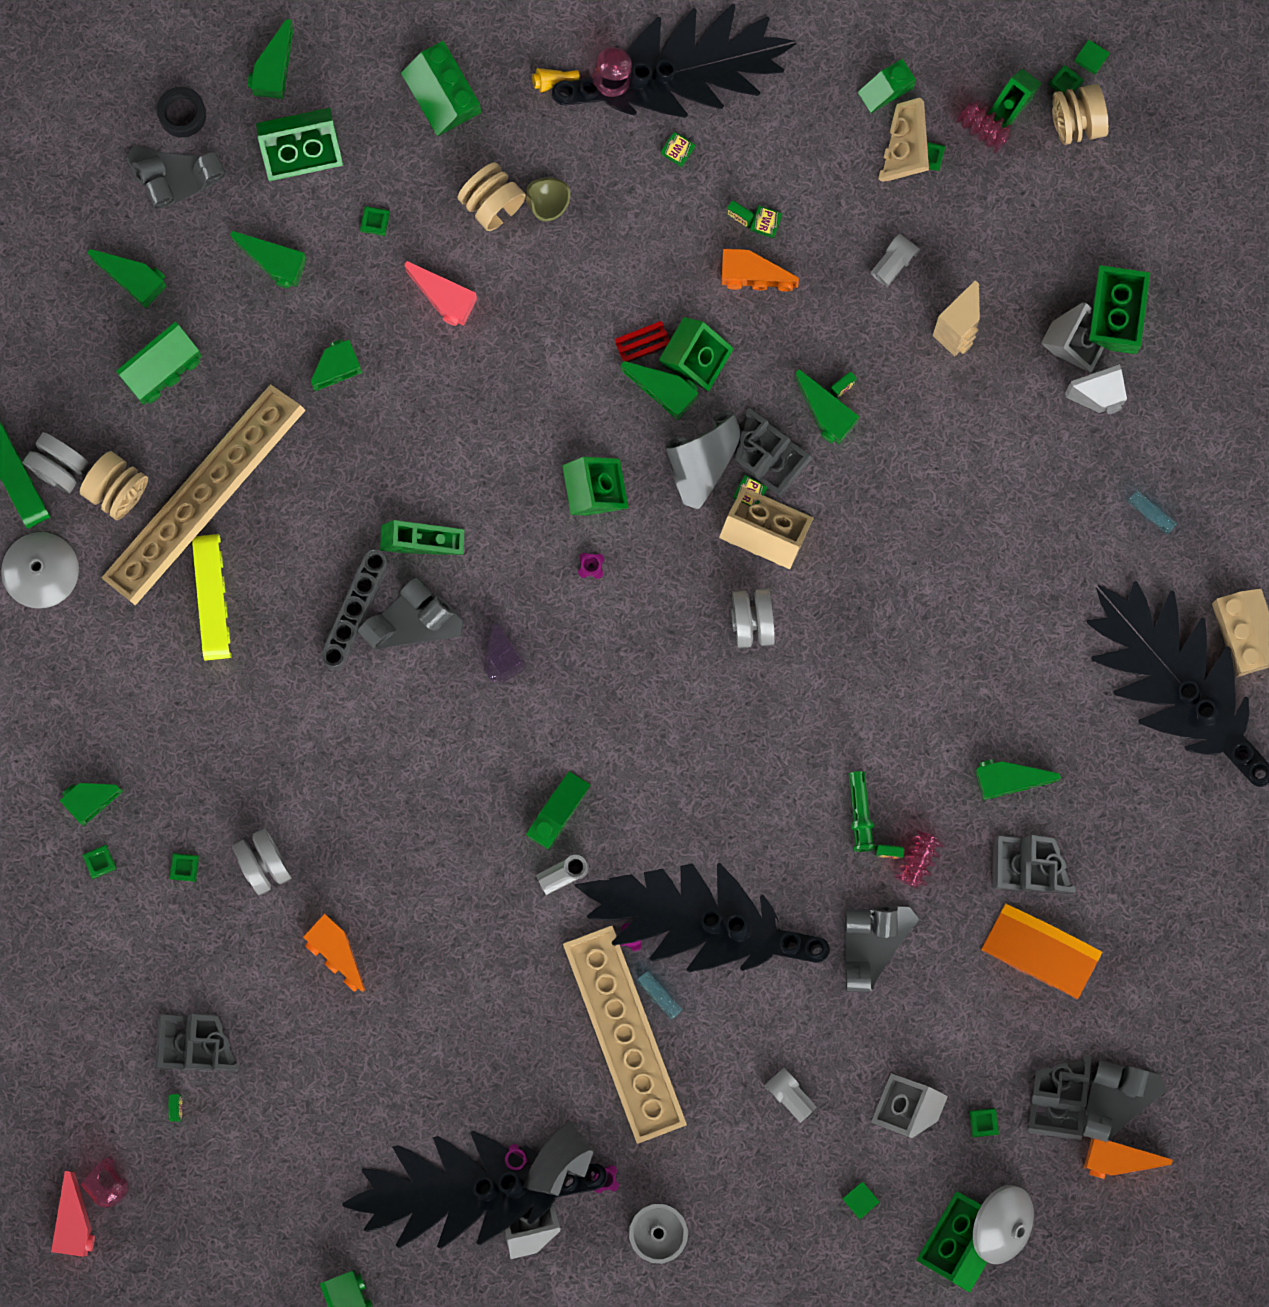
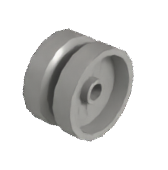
M43 432L35 444L46 457L36 451H30L22 463L48 484L70 494L77 481L66 470L77 475H83L90 463L63 442Z
M769 588L755 589L753 593L754 606H750L749 595L746 590L732 591L733 608H731L737 648L751 647L753 644V631L755 630L758 643L761 646L774 645V623Z
M265 827L253 833L252 839L257 848L256 851L245 839L232 845L245 878L251 883L259 896L271 890L272 885L267 875L268 872L274 881L280 885L292 879L286 863Z
M652 1204L642 1208L634 1216L630 1225L629 1239L633 1250L640 1258L650 1263L663 1264L674 1260L683 1252L688 1240V1228L683 1216L675 1208L666 1204ZM657 1228L662 1229L664 1232L661 1239H657L653 1235L654 1230Z

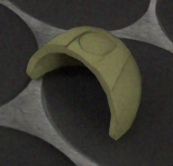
M546 177L537 179L526 187L527 205L539 220L552 221L561 216L569 205L570 188L562 180Z

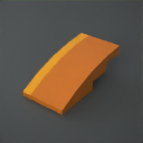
M1006 903L981 949L1026 975H1030L1050 987H1055L1075 999H1079L1103 953L1064 931Z

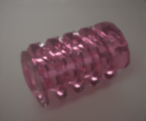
M978 99L970 103L962 111L956 123L964 120L962 128L967 129L971 127L970 134L973 136L979 133L978 140L980 142L987 139V148L995 145L994 153L996 154L1008 141L1012 125L1009 124L1003 128V118L995 122L996 112L986 115L988 106L986 105L979 109L980 100Z
M916 830L920 836H913L911 839L916 846L910 845L907 848L908 852L912 855H904L903 860L908 865H900L899 870L903 874H896L894 878L910 887L919 889V886L928 885L923 876H932V873L927 870V866L936 867L931 857H940L935 848H944L945 845L937 838Z

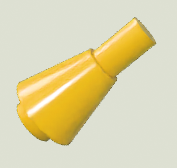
M536 68V73L532 74L534 89H539L540 93L552 89L556 83L563 80H580L578 70L562 72L559 70Z

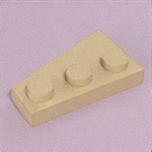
M916 98L898 103L890 129L892 136L889 148H886L884 154L886 159L884 168L880 170L878 178L880 181H890L929 170L924 101L921 98Z

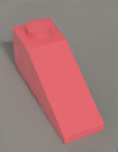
M407 261L405 264L406 272L440 315L444 316L443 320L453 326H456L457 323L464 326L477 300L476 293Z
M65 1171L51 1252L84 1257L87 1256L88 1251L92 1252L95 1236L91 1235V1225L75 1172Z

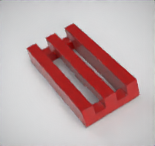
M662 321L614 339L622 361L631 362L664 349L670 341ZM659 329L660 331L659 333L653 334L651 336H648L631 344L625 345L623 347L621 345L622 343H625L642 335L648 334L655 330ZM660 338H663L664 340L663 342H660L643 350L637 351L630 355L626 356L625 352L648 344Z

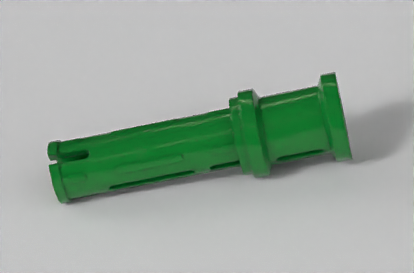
M865 771L850 772L848 774L854 819L851 830L854 831L855 838L853 852L873 851L877 847L873 843L872 828H874V823L870 820L866 773Z

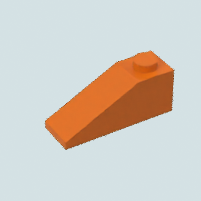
M1091 1139L1084 1168L1090 1170L1089 1175L1104 1179L1105 1175L1112 1176L1172 1165L1173 1160L1112 1141L1103 1142Z

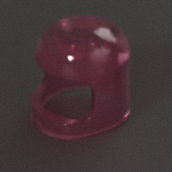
M616 47L606 48L600 52L596 59L592 79L597 89L605 96H619L625 93L629 87L632 61L626 51ZM605 77L615 81L626 78V82L620 88L608 89L602 85V78Z
M111 1156L100 1162L80 1184L94 1203L104 1209L111 1208L121 1202L129 1189L127 1180L125 1178L121 1179L115 1173V1161ZM104 1169L117 1182L110 1188H105L98 1180L100 1172Z

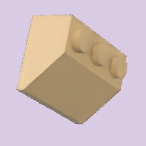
M976 280L939 315L933 337L954 357L959 352L964 354L973 345L972 341L976 338L975 334L978 332L977 325L980 320L979 283Z
M743 487L727 516L719 538L775 562L777 565L791 569L813 521V517ZM746 494L760 502L759 504L748 506L742 503V500Z
M1262 589L1241 591L1217 598L1212 603V607L1225 645L1231 649L1236 677L1269 668V610Z

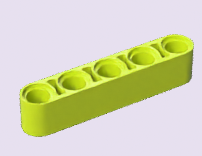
M219 534L196 536L192 540L202 650L205 661L231 658L232 656L231 652L229 653L228 646L230 634L229 627L226 624L228 613L227 603L224 601L223 595L226 592L224 577H222L221 573L223 561L222 551L219 550V542H221Z

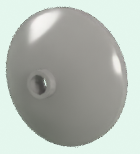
M35 532L21 537L10 546L2 562L1 576L7 592L17 602L30 608H48L59 604L71 594L78 580L79 563L74 550L64 539L47 532ZM40 563L41 569L33 571L34 564Z
M1015 1185L1002 1186L992 1192L980 1207L973 1228V1243L977 1254L984 1261L991 1264L1005 1263L1015 1257L1026 1245L1033 1229L1034 1208L1029 1194L1024 1189Z

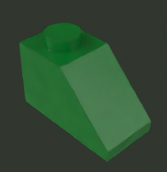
M901 59L880 71L858 91V94L869 112L872 113L913 90L916 79L905 61Z
M1021 69L1011 77L986 117L1007 131L1032 100L1042 83L1024 69Z
M340 339L330 344L329 348L325 349L311 380L314 391L362 373L350 340L344 341Z
M79 783L76 786L72 784L62 793L64 797L59 801L81 825L85 826L117 798L123 790L113 784Z

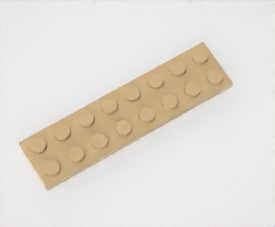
M609 926L566 942L563 946L636 1143L639 1144L684 1127L687 1124L620 945L613 946L611 943L616 938L613 926Z

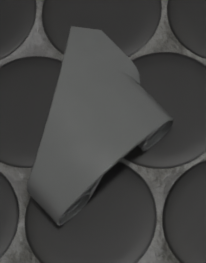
M134 145L126 158L137 182L144 185L155 209L172 205L201 192L226 176L216 153H208L202 156L179 155Z
M731 410L716 414L712 418L713 429L690 441H687L686 437H677L665 444L683 504L696 509L701 508L723 474L739 443L741 430L735 413Z
M416 577L401 590V596L382 614L370 617L357 631L373 649H381L461 637L463 619L445 600L434 596Z
M882 905L874 909H846V992H871L875 983L894 952L919 921V917L910 906Z
M1099 1059L1096 1064L1098 1067L1097 1074L1093 1076L1087 1101L1082 1136L1108 1142L1129 1121L1167 1091L1160 1074L1127 1065L1125 1067Z

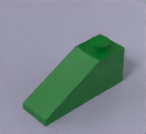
M291 19L284 21L254 64L253 73H249L248 88H251L254 96L284 99L294 30Z
M235 231L231 232L230 236L233 242L271 279L276 281V285L286 289H290V286L298 287L307 261L305 253Z
M92 249L87 252L93 262L145 308L167 287L163 280L165 276L156 267L150 269L144 263Z
M625 361L620 365L621 371L677 421L698 399V388L689 379L684 381L680 376Z
M798 369L795 374V380L818 429L822 431L820 435L831 444L836 442L839 445L857 424L859 415Z
M393 520L381 525L380 551L407 554L464 555L465 529Z
M994 759L980 762V767L974 771L983 801L1055 783L1061 779L1060 773L1003 761L995 763Z
M569 771L526 834L527 838L550 851L591 785Z

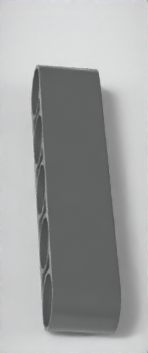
M370 550L363 557L322 650V660L330 670H340L347 663L359 635L357 631L365 622L386 574L388 561L380 550ZM373 558L383 560L382 565L377 569L369 567V563ZM364 581L372 583V588L368 592L359 591V585ZM352 605H360L362 610L359 615L351 616L348 613ZM349 628L351 636L348 639L342 640L338 638V633L341 629ZM330 653H341V659L337 663H329L328 656Z

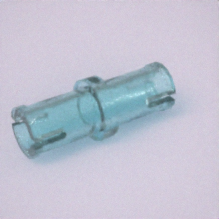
M1139 490L1127 502L1145 516L1144 520L1147 522L1151 521L1165 532L1167 536L1178 524L1177 521L1160 509L1161 506L1158 503L1156 505L1152 503Z
M649 970L636 980L652 998L650 1001L653 1004L656 1003L669 1017L670 1021L683 1010L667 993L669 991L667 987L663 988Z

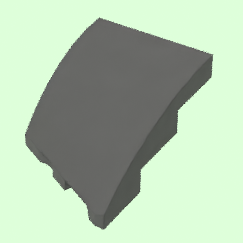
M748 408L744 430L740 436L741 443L737 449L735 461L752 477L767 486L770 491L781 498L812 460V457L792 443L786 435L771 426L766 419ZM769 470L779 474L774 485L763 478Z
M1035 835L1022 839L1005 836L993 837L992 889L1018 892L1076 893L1075 885H1071L1065 871L1067 866L1064 859L1060 856V849L1055 838ZM1013 844H1020V854L1016 855L1014 852L1011 855L1010 846L1013 847Z
M162 1014L158 1016L155 1069L239 1071V1066L233 1058L229 1048V1041L224 1036L223 1027L218 1016L191 1014L187 1017ZM178 1022H186L185 1033H181L180 1029L177 1033L175 1024L179 1026Z
M1085 1056L1082 1060L1068 1064L1064 1062L1054 1068L1047 1067L1036 1071L1029 1133L1082 1140L1092 1056ZM1037 1106L1047 1107L1048 1111L1044 1112L1047 1116L1037 1117L1040 1114L1036 1113Z
M570 1121L567 1122L549 1139L532 1164L523 1184L524 1188L559 1196L567 1173L585 1177L594 1151L586 1143L585 1137L577 1131V1124Z

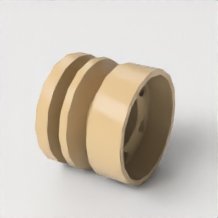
M1098 84L1080 87L1078 99L1072 89L1066 90L1065 96L1062 91L1054 92L1052 100L1053 121L1063 145L1071 144L1072 138L1075 142H1081L1083 129L1090 140L1107 136L1109 127L1107 108L1102 90Z
M494 162L473 175L457 196L460 203L466 205V209L469 212L478 210L475 218L486 231H492L503 224L502 220L496 215L501 208H504L512 216L521 207L526 198V194L515 182L506 184L508 174L501 172V167Z
M109 451L93 465L86 475L80 488V495L94 505L103 501L101 510L106 513L110 512L112 518L120 520L139 501L147 486L148 477L142 472L138 473V470L133 466L125 470L127 462L112 451Z

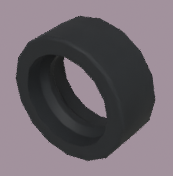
M174 87L167 90L160 97L157 104V116L163 129L170 135L178 138L190 137L203 127L206 120V108L200 95L193 89ZM185 98L190 100L196 107L195 119L184 126L173 125L167 117L169 105L177 99Z

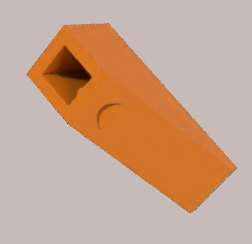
M723 249L722 285H727L728 289L737 290L741 289L742 286H752L754 290L763 291L767 290L768 287H778L779 291L788 292L792 291L793 288H798L799 278L754 252L742 249Z
M324 914L303 936L308 941L305 947L315 956L321 953L327 959L324 964L334 974L340 971L346 977L343 982L354 992L357 989L364 992L366 989L347 934Z

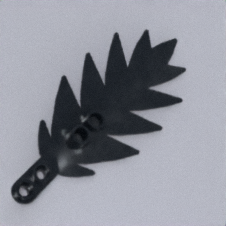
M731 4L707 30L695 48L697 10L693 8L668 40L660 57L661 17H657L635 40L620 60L618 66L619 46H615L602 64L599 78L560 81L553 86L551 96L556 103L564 106L605 101L610 107L635 116L637 111L629 104L631 103L662 114L686 118L688 113L671 92L718 109H723L724 105L706 82L731 91L759 96L761 92L739 72L754 74L783 73L784 68L773 62L772 59L782 55L797 43L732 58L795 42V40L764 37L770 20L769 17H765L748 26L728 43L736 7L735 4ZM584 89H589L592 93H587Z
M1137 581L1133 582L1128 601L1115 592L1097 585L1125 619L1097 589L1100 603L1107 618L1087 620V624L1102 636L1128 648L1092 656L1091 660L1112 669L1136 675L1150 676L1115 690L1114 695L1151 704L1174 705L1139 719V724L1171 735L1193 740H1204L1186 746L1185 750L1203 755H1215L1223 752L1251 784L1257 787L1268 785L1269 763L1244 737L1250 715L1248 697H1244L1235 714V673L1230 647L1227 646L1205 679L1207 666L1205 618L1200 619L1180 650L1179 614L1174 591H1170L1154 627L1147 599ZM1241 751L1248 753V757L1244 760L1238 757ZM1260 770L1266 773L1265 777L1261 779L1256 777V773Z
M693 863L680 865L681 895L663 868L644 872L646 887L632 874L611 877L609 880L575 883L576 888L601 904L587 915L588 919L615 921L636 918L611 942L613 946L634 943L669 931L649 958L651 962L672 957L705 943L686 970L689 973L715 968L747 956L749 957L740 966L742 971L767 962L773 955L819 963L824 961L830 953V946L823 938L780 930V928L777 929L776 919L779 923L778 917L764 895L760 896L761 917L756 906L741 885L721 863L717 864L718 906L709 887ZM790 942L796 943V947L788 949L787 945ZM815 948L822 949L818 954L812 953Z
M472 1131L471 1136L485 1171L474 1160L439 1136L432 1138L447 1175L412 1151L396 1145L392 1146L411 1181L385 1171L363 1168L362 1173L373 1189L357 1194L343 1202L342 1206L358 1212L374 1214L365 1226V1232L387 1227L411 1215L396 1243L397 1248H401L418 1238L447 1215L437 1245L439 1249H442L471 1227L486 1212L476 1241L478 1245H482L510 1227L531 1208L532 1211L527 1220L529 1224H533L551 1208L557 1197L600 1189L606 1183L607 1171L600 1164H589L585 1177L567 1173L559 1196L532 1191L524 1188L523 1184L538 1153L524 1145L523 1150L531 1166L526 1163L524 1168L515 1171L510 1169L505 1162L506 1154L509 1152L508 1149L496 1141ZM511 1153L508 1158V1162L512 1167H519L524 1161L514 1153ZM599 1174L596 1180L591 1181L593 1175ZM573 1179V1182L566 1186L567 1181Z

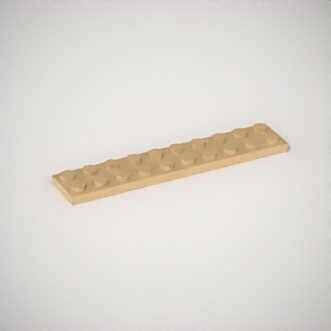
M270 384L101 578L136 605L305 412V409Z

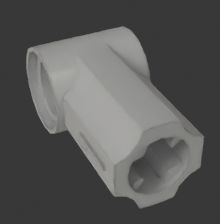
M898 234L887 248V253L871 271V275L881 284L888 287L904 266L908 267L909 261L913 256H917L920 249L903 235Z
M571 855L566 860L537 874L536 877L547 896L585 877L589 866L582 856ZM575 860H580L583 863V870L579 874H572L569 870L571 862Z
M784 1067L764 1085L775 1096V1099L779 1103L782 1102L800 1123L817 1108L812 1100L798 1087L799 1083Z

